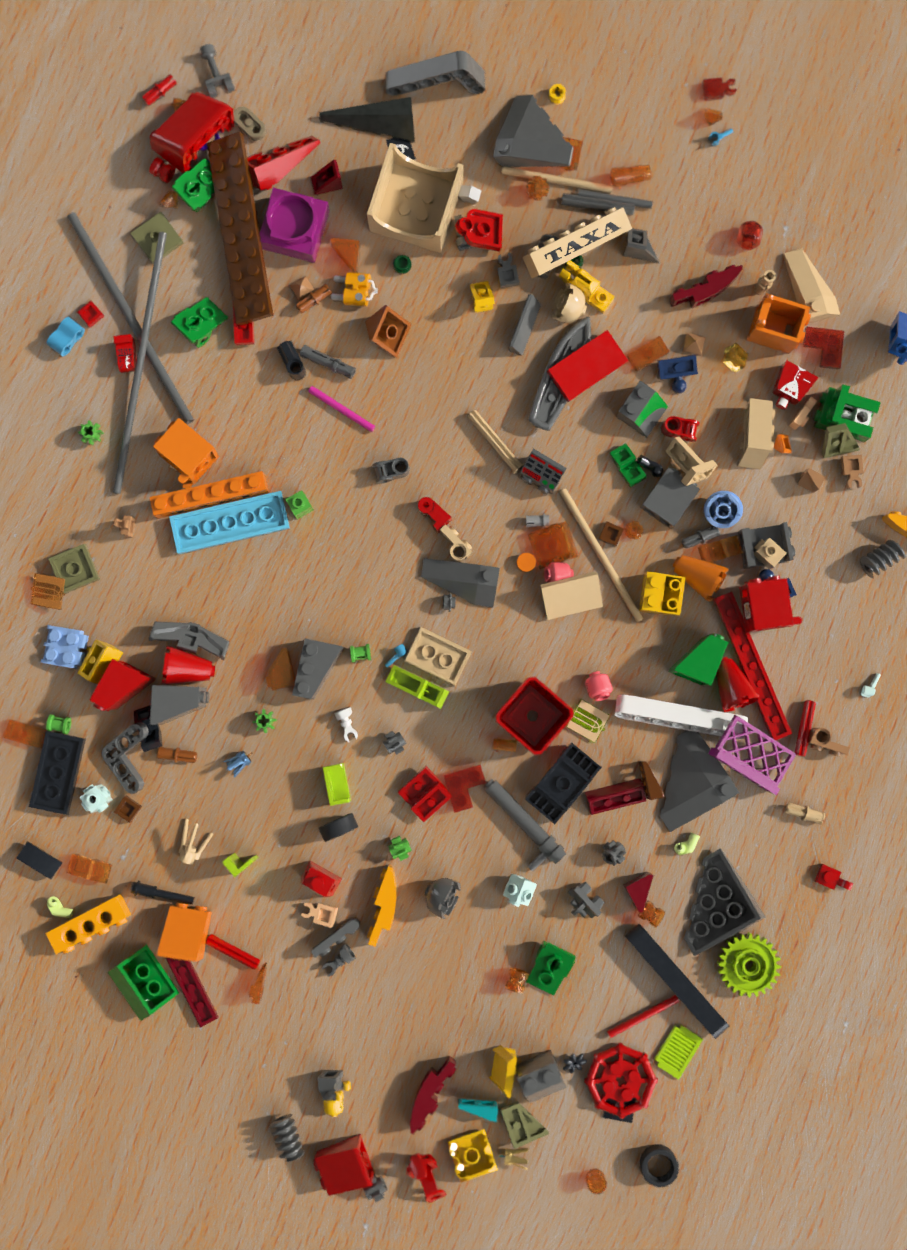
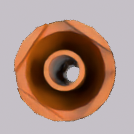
M682 555L681 558L677 557L673 563L674 572L678 576L686 577L685 582L709 602L714 598L712 594L714 592L717 593L727 576L726 572L729 571L724 566Z

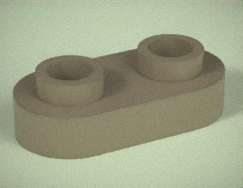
M238 107L234 111L235 124L250 139L258 141L264 138L266 129L258 117L246 107Z

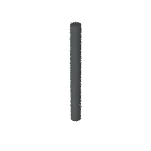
M580 189L578 192V196L631 203L636 207L651 209L653 201Z

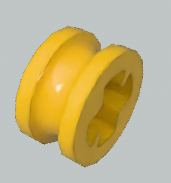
M561 84L551 86L549 90L550 101L554 104H560L565 100V87ZM555 91H559V97H556Z

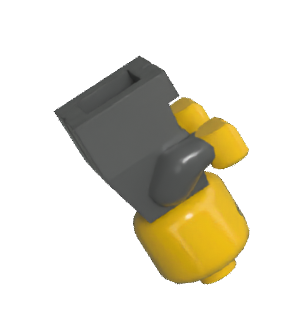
M324 1070L318 1077V1088L323 1098L324 1112L331 1117H336L343 1111V1091L341 1089L343 1088L344 1091L351 1089L350 1081H341L343 1070Z

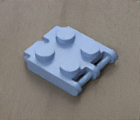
M47 625L49 631L47 641L44 642V656L40 663L77 669L78 665L81 666L85 653L80 651L81 648H87L89 636L84 635V631Z

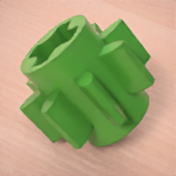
M88 420V424H81L82 428L78 434L84 436L81 439L82 442L86 443L89 440V444L92 446L96 441L101 442L100 436L104 432L98 430L100 428L98 423H95L93 426V423Z
M262 709V714L255 713L257 719L252 721V723H257V731L264 728V733H267L269 727L275 729L272 724L277 719H273V711L266 714V710ZM264 716L266 719H269V722L266 723V726L263 723H261V720L264 719Z
M398 836L391 839L392 844L388 847L394 859L399 857L400 861L409 858L408 853L412 849L407 838L401 840V837Z

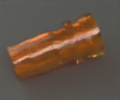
M637 165L625 168V166L620 167V169L619 167L611 168V184L613 187H619L621 185L626 186L627 183L650 180V166Z

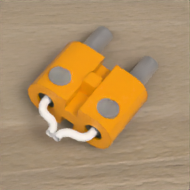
M347 272L346 276L334 275V282L345 283L346 289H344V294L332 293L331 299L343 301L344 305L367 307L368 301L373 298L374 294H377L378 288L374 287L370 274ZM372 284V289L375 291H373L369 297L368 291L370 290V285Z

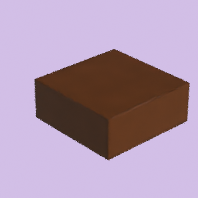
M606 521L598 540L616 547L624 529Z
M126 795L114 813L131 823L142 806Z

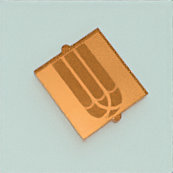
M34 573L33 587H31V604L61 610L63 596H65V579Z

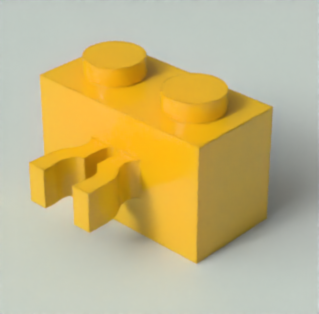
M95 639L92 647L87 646L86 648L89 652L84 658L78 674L86 680L98 684L111 660H120L123 652L111 644Z

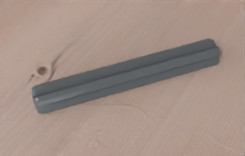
M564 193L561 199L562 205L607 211L614 207L616 210L624 208L626 215H633L635 205L631 203Z

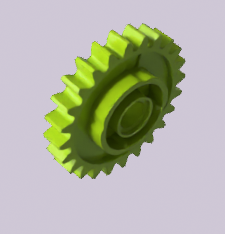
M748 932L745 937L740 933L739 939L732 936L733 942L731 943L727 940L728 947H721L724 953L718 954L722 958L721 961L717 962L719 966H722V968L717 970L720 974H723L720 979L727 981L725 983L727 988L732 986L731 991L733 993L738 990L740 996L746 993V996L750 998L751 993L758 997L759 991L766 994L765 988L772 989L770 983H777L774 977L780 976L776 971L781 968L776 963L781 960L780 957L775 956L778 951L771 949L773 944L771 942L766 944L767 939L765 937L760 939L758 934L752 937V934ZM752 960L753 966L750 969H745L746 962Z

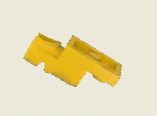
M569 260L566 268L561 270L559 277L564 283H570L578 287L585 296V302L601 313H604L615 296L600 287V281Z

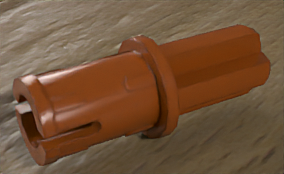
M324 284L313 293L309 292L307 297L296 304L300 313H304L314 305L318 306L320 301L332 294L331 290H327L329 288L327 284Z
M159 747L157 758L174 760L175 763L178 761L196 763L197 752L180 750L179 747L176 749Z

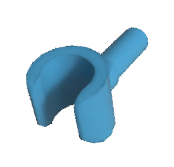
M731 128L720 134L712 132L709 135V140L717 138L712 143V146H717L721 139L732 134L733 129Z
M404 644L394 648L397 654L385 664L387 668L407 653Z

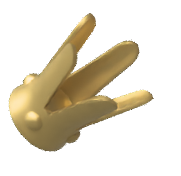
M506 1148L505 1155H499V1157L505 1158V1165H515L527 1170V1168L515 1163L527 1164L528 1160L513 1155L525 1153L529 1149L512 1150L511 1148Z

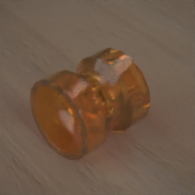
M648 900L645 903L643 913L639 912L638 917L642 920H648L650 925L656 928L662 921L665 911L654 907V904Z
M510 968V978L506 982L505 988L516 993H524V983L528 979L529 973L521 969Z

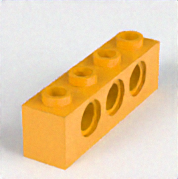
M120 894L47 932L46 935L55 954L60 952L66 954L75 949L73 945L79 942L83 945L91 941L92 935L98 933L101 936L110 931L109 927L113 924L116 927L127 922L126 918L131 913ZM104 912H108L111 915L110 921L104 919ZM87 921L92 922L93 930H89L86 927ZM70 930L75 932V939L69 937Z

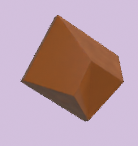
M384 305L365 321L369 340L394 358H397L412 324L390 307Z

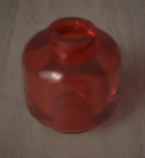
M756 221L742 223L737 235L738 245L744 250L757 248L762 240L763 227Z

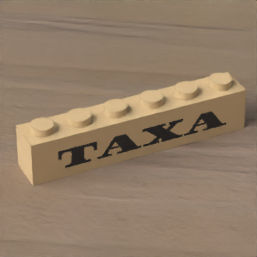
M614 207L605 211L606 216L602 218L600 215L589 219L590 224L585 225V222L574 227V232L570 233L567 230L559 234L560 239L555 241L554 238L543 242V247L539 248L537 245L527 250L529 254L523 256V260L531 278L537 277L631 230L632 227L624 208L616 210Z

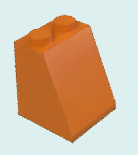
M176 902V906H170L157 956L194 962L203 959L212 911H207V907L198 905L195 906V909L188 908V904Z

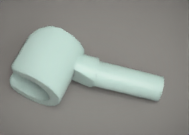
M876 673L870 687L866 685L862 687L861 696L869 698L875 694V686L881 676L879 673Z

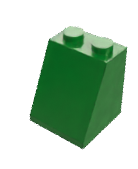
M716 633L704 636L668 672L703 687L711 686L728 642L724 640L722 635Z

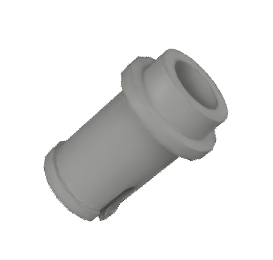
M545 513L543 515H526V528L543 526L546 528L545 526H549V515H545Z

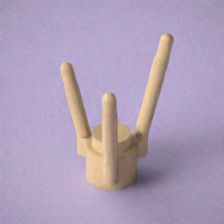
M186 818L178 860L186 864H193L195 859L199 860L213 833H209L196 852L197 848L192 846L198 823L194 824L188 845H185L189 822Z

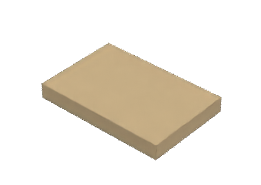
M597 571L540 585L547 620L603 607Z
M420 627L404 661L456 686L472 651Z

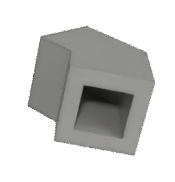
M461 185L458 196L463 202L475 204L479 201L481 190L473 186Z

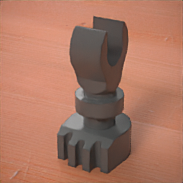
M461 215L454 216L455 223L462 218ZM457 232L456 243L459 251L472 248V246L466 243L464 236Z
M347 944L340 948V955H337L335 960L328 961L323 965L322 970L327 966H331L333 969L327 976L334 975L337 968L345 965V962L349 964L356 959L355 954Z

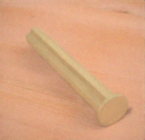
M476 410L472 411L468 415L471 422L513 470L512 474L514 475L523 468L524 463L521 464L481 415Z

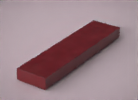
M165 957L200 1028L218 1019L219 1016L192 962Z

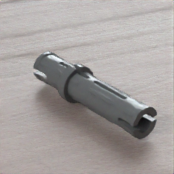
M304 345L301 349V357L327 367L333 373L342 374L350 379L353 378L356 368L341 362V359L332 358L307 345Z

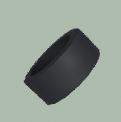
M350 813L319 827V831L324 842H327L356 829L358 825L353 813Z
M661 1144L652 1145L644 1150L640 1158L641 1172L650 1185L666 1187L676 1180L679 1164L674 1153L668 1147ZM655 1155H665L671 1164L670 1171L662 1177L651 1175L648 1171V1161Z

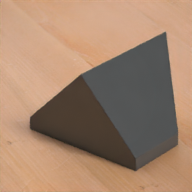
M634 228L629 230L624 256L660 263L647 237V231Z

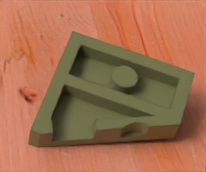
M845 423L826 427L822 448L824 458L860 450Z
M518 1101L500 1108L514 1149L549 1134L548 1130Z

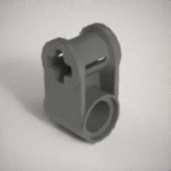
M402 457L372 464L376 471L377 484L404 478L410 473V466L407 460ZM399 464L406 465V469L402 472H398L396 467Z

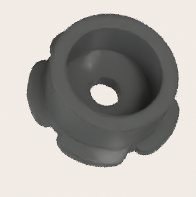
M451 593L443 595V610H449V612H451V608L455 609L456 602L455 597H452Z

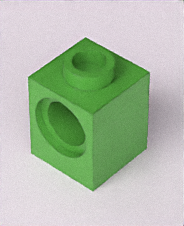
M302 490L285 499L297 519L314 510Z

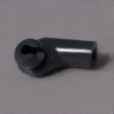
M643 455L638 457L637 463L652 472L654 477L662 476L664 469L661 464Z

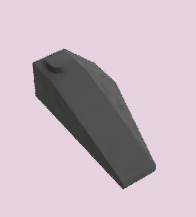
M424 558L421 578L474 605L493 608L500 568Z

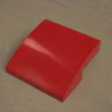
M427 766L421 769L398 790V794L411 806V810L423 822L452 798L446 787Z

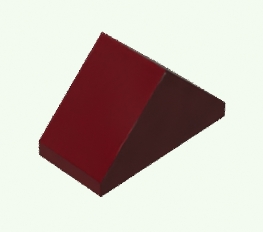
M333 159L311 176L315 195L343 189L337 160Z
M645 872L623 884L635 908L643 913L654 876L650 872Z

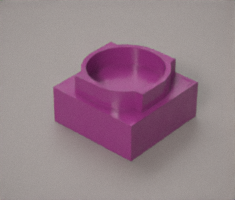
M273 187L260 231L262 249L315 263L330 212L328 202Z

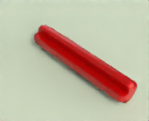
M811 700L804 702L794 751L800 757L806 755L816 702Z
M210 934L206 940V945L253 970L260 963L258 958L213 934Z

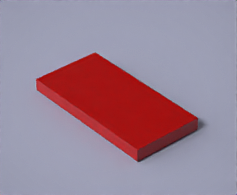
M606 330L548 369L547 373L566 401L570 402L627 363L628 359L610 332Z

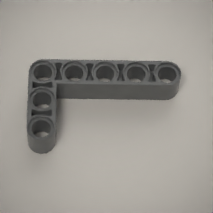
M456 51L387 71L385 74L386 93L391 96L409 93L453 80H458L472 94H481L485 91V71L465 51Z

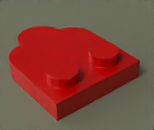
M471 209L466 217L457 221L456 231L464 236L468 245L500 252L502 249L503 214Z

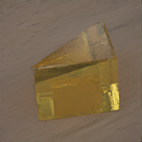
M734 343L725 349L722 362L733 372H737L745 368L748 353L738 343Z

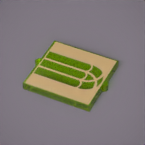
M580 699L573 711L574 717L566 727L596 743L600 733L605 730L604 726L610 715Z

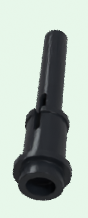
M139 880L132 884L131 893L134 896L142 895L151 898L156 896L191 905L194 902L195 897L157 889V886L143 884Z

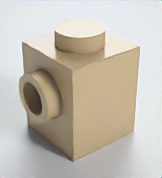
M771 538L765 541L761 539L754 547L756 549L754 556L768 569L775 567L786 555V552Z

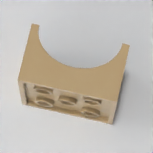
M390 143L367 212L370 232L441 253L458 202L460 188L463 185V165L458 163L456 167L451 169L427 166L405 156L398 150L396 144Z

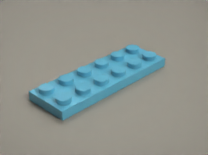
M281 491L169 517L177 554L290 529Z

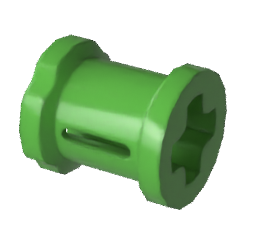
M369 644L360 647L350 646L352 663H355L356 660H371Z
M50 714L47 719L46 729L47 731L55 730L68 734L72 720L70 717L60 718Z

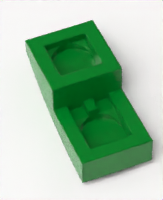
M626 443L610 452L615 465L630 488L646 479L645 472L637 463L636 456Z

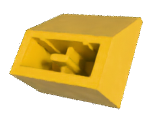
M647 571L643 577L639 611L680 616L686 577Z

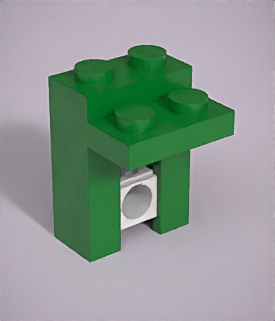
M844 384L838 389L829 387L822 392L818 403H821L819 410H816L813 418L815 428L826 431V427L845 423L855 440L866 442L871 438L874 428L870 426L871 419L874 413H878L881 402L848 393L850 386ZM857 415L862 416L863 422L857 420Z

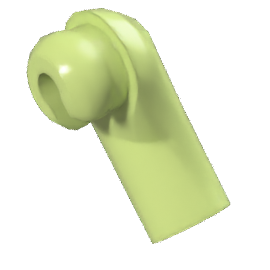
M691 832L687 841L675 844L674 851L678 855L692 853L700 836Z
M55 896L48 898L47 906L53 916L72 918L73 909L64 908L60 900Z

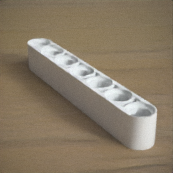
M618 695L615 707V716L621 719L722 736L733 716L737 715L630 695ZM737 715V716H739L740 718H742L743 720H745L746 722H748V718H747V717L742 716V715ZM739 722L734 727L735 734L743 732L742 724ZM741 736V737H737L736 739H745V738H744V736Z

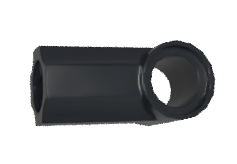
M292 341L280 343L277 350L290 377L297 381L302 380L306 375V369ZM294 367H301L298 372H292Z

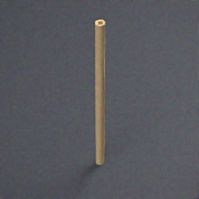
M567 489L561 490L560 494L636 622H639L643 617Z

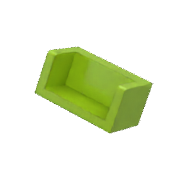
M344 763L323 767L330 806L350 802L351 797Z

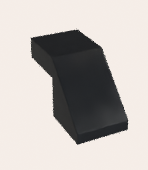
M151 705L134 710V724L142 722L148 727V736L141 741V748L144 752L162 746V733L159 725H150Z

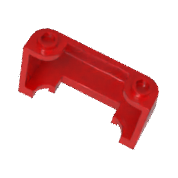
M200 92L191 93L182 106L157 130L152 131L149 137L151 149L182 174L186 171L189 172L192 169L189 166L190 161L197 159L196 153L218 131L223 133L225 129L229 133L235 127L233 108L227 103Z

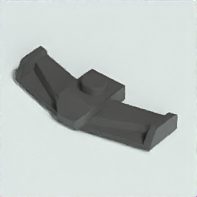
M155 621L149 636V641H179L177 649L196 654L198 647L221 658L223 661L225 660L230 642L201 627L200 624L192 622Z

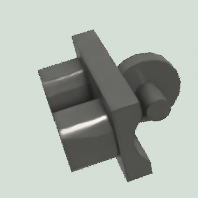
M587 882L581 883L568 891L573 898L570 902L574 907L571 913L574 916L579 913L583 918L587 914L590 918L598 917L602 913L600 909L604 905V901L599 896H595L592 900L586 896L592 890Z

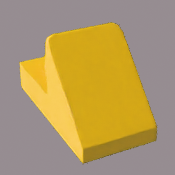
M484 281L470 284L475 312L492 310L495 302L489 282Z

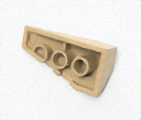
M803 249L784 253L783 256L796 302L810 307L808 314H811L808 324L840 316L835 296Z

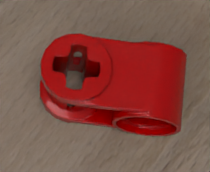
M670 416L662 423L661 431L667 437H680L683 441L696 442L695 434L700 422L694 419ZM667 423H673L675 430H670Z

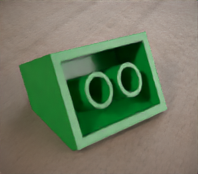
M148 945L142 947L108 972L140 1021L152 1015L179 994V991Z

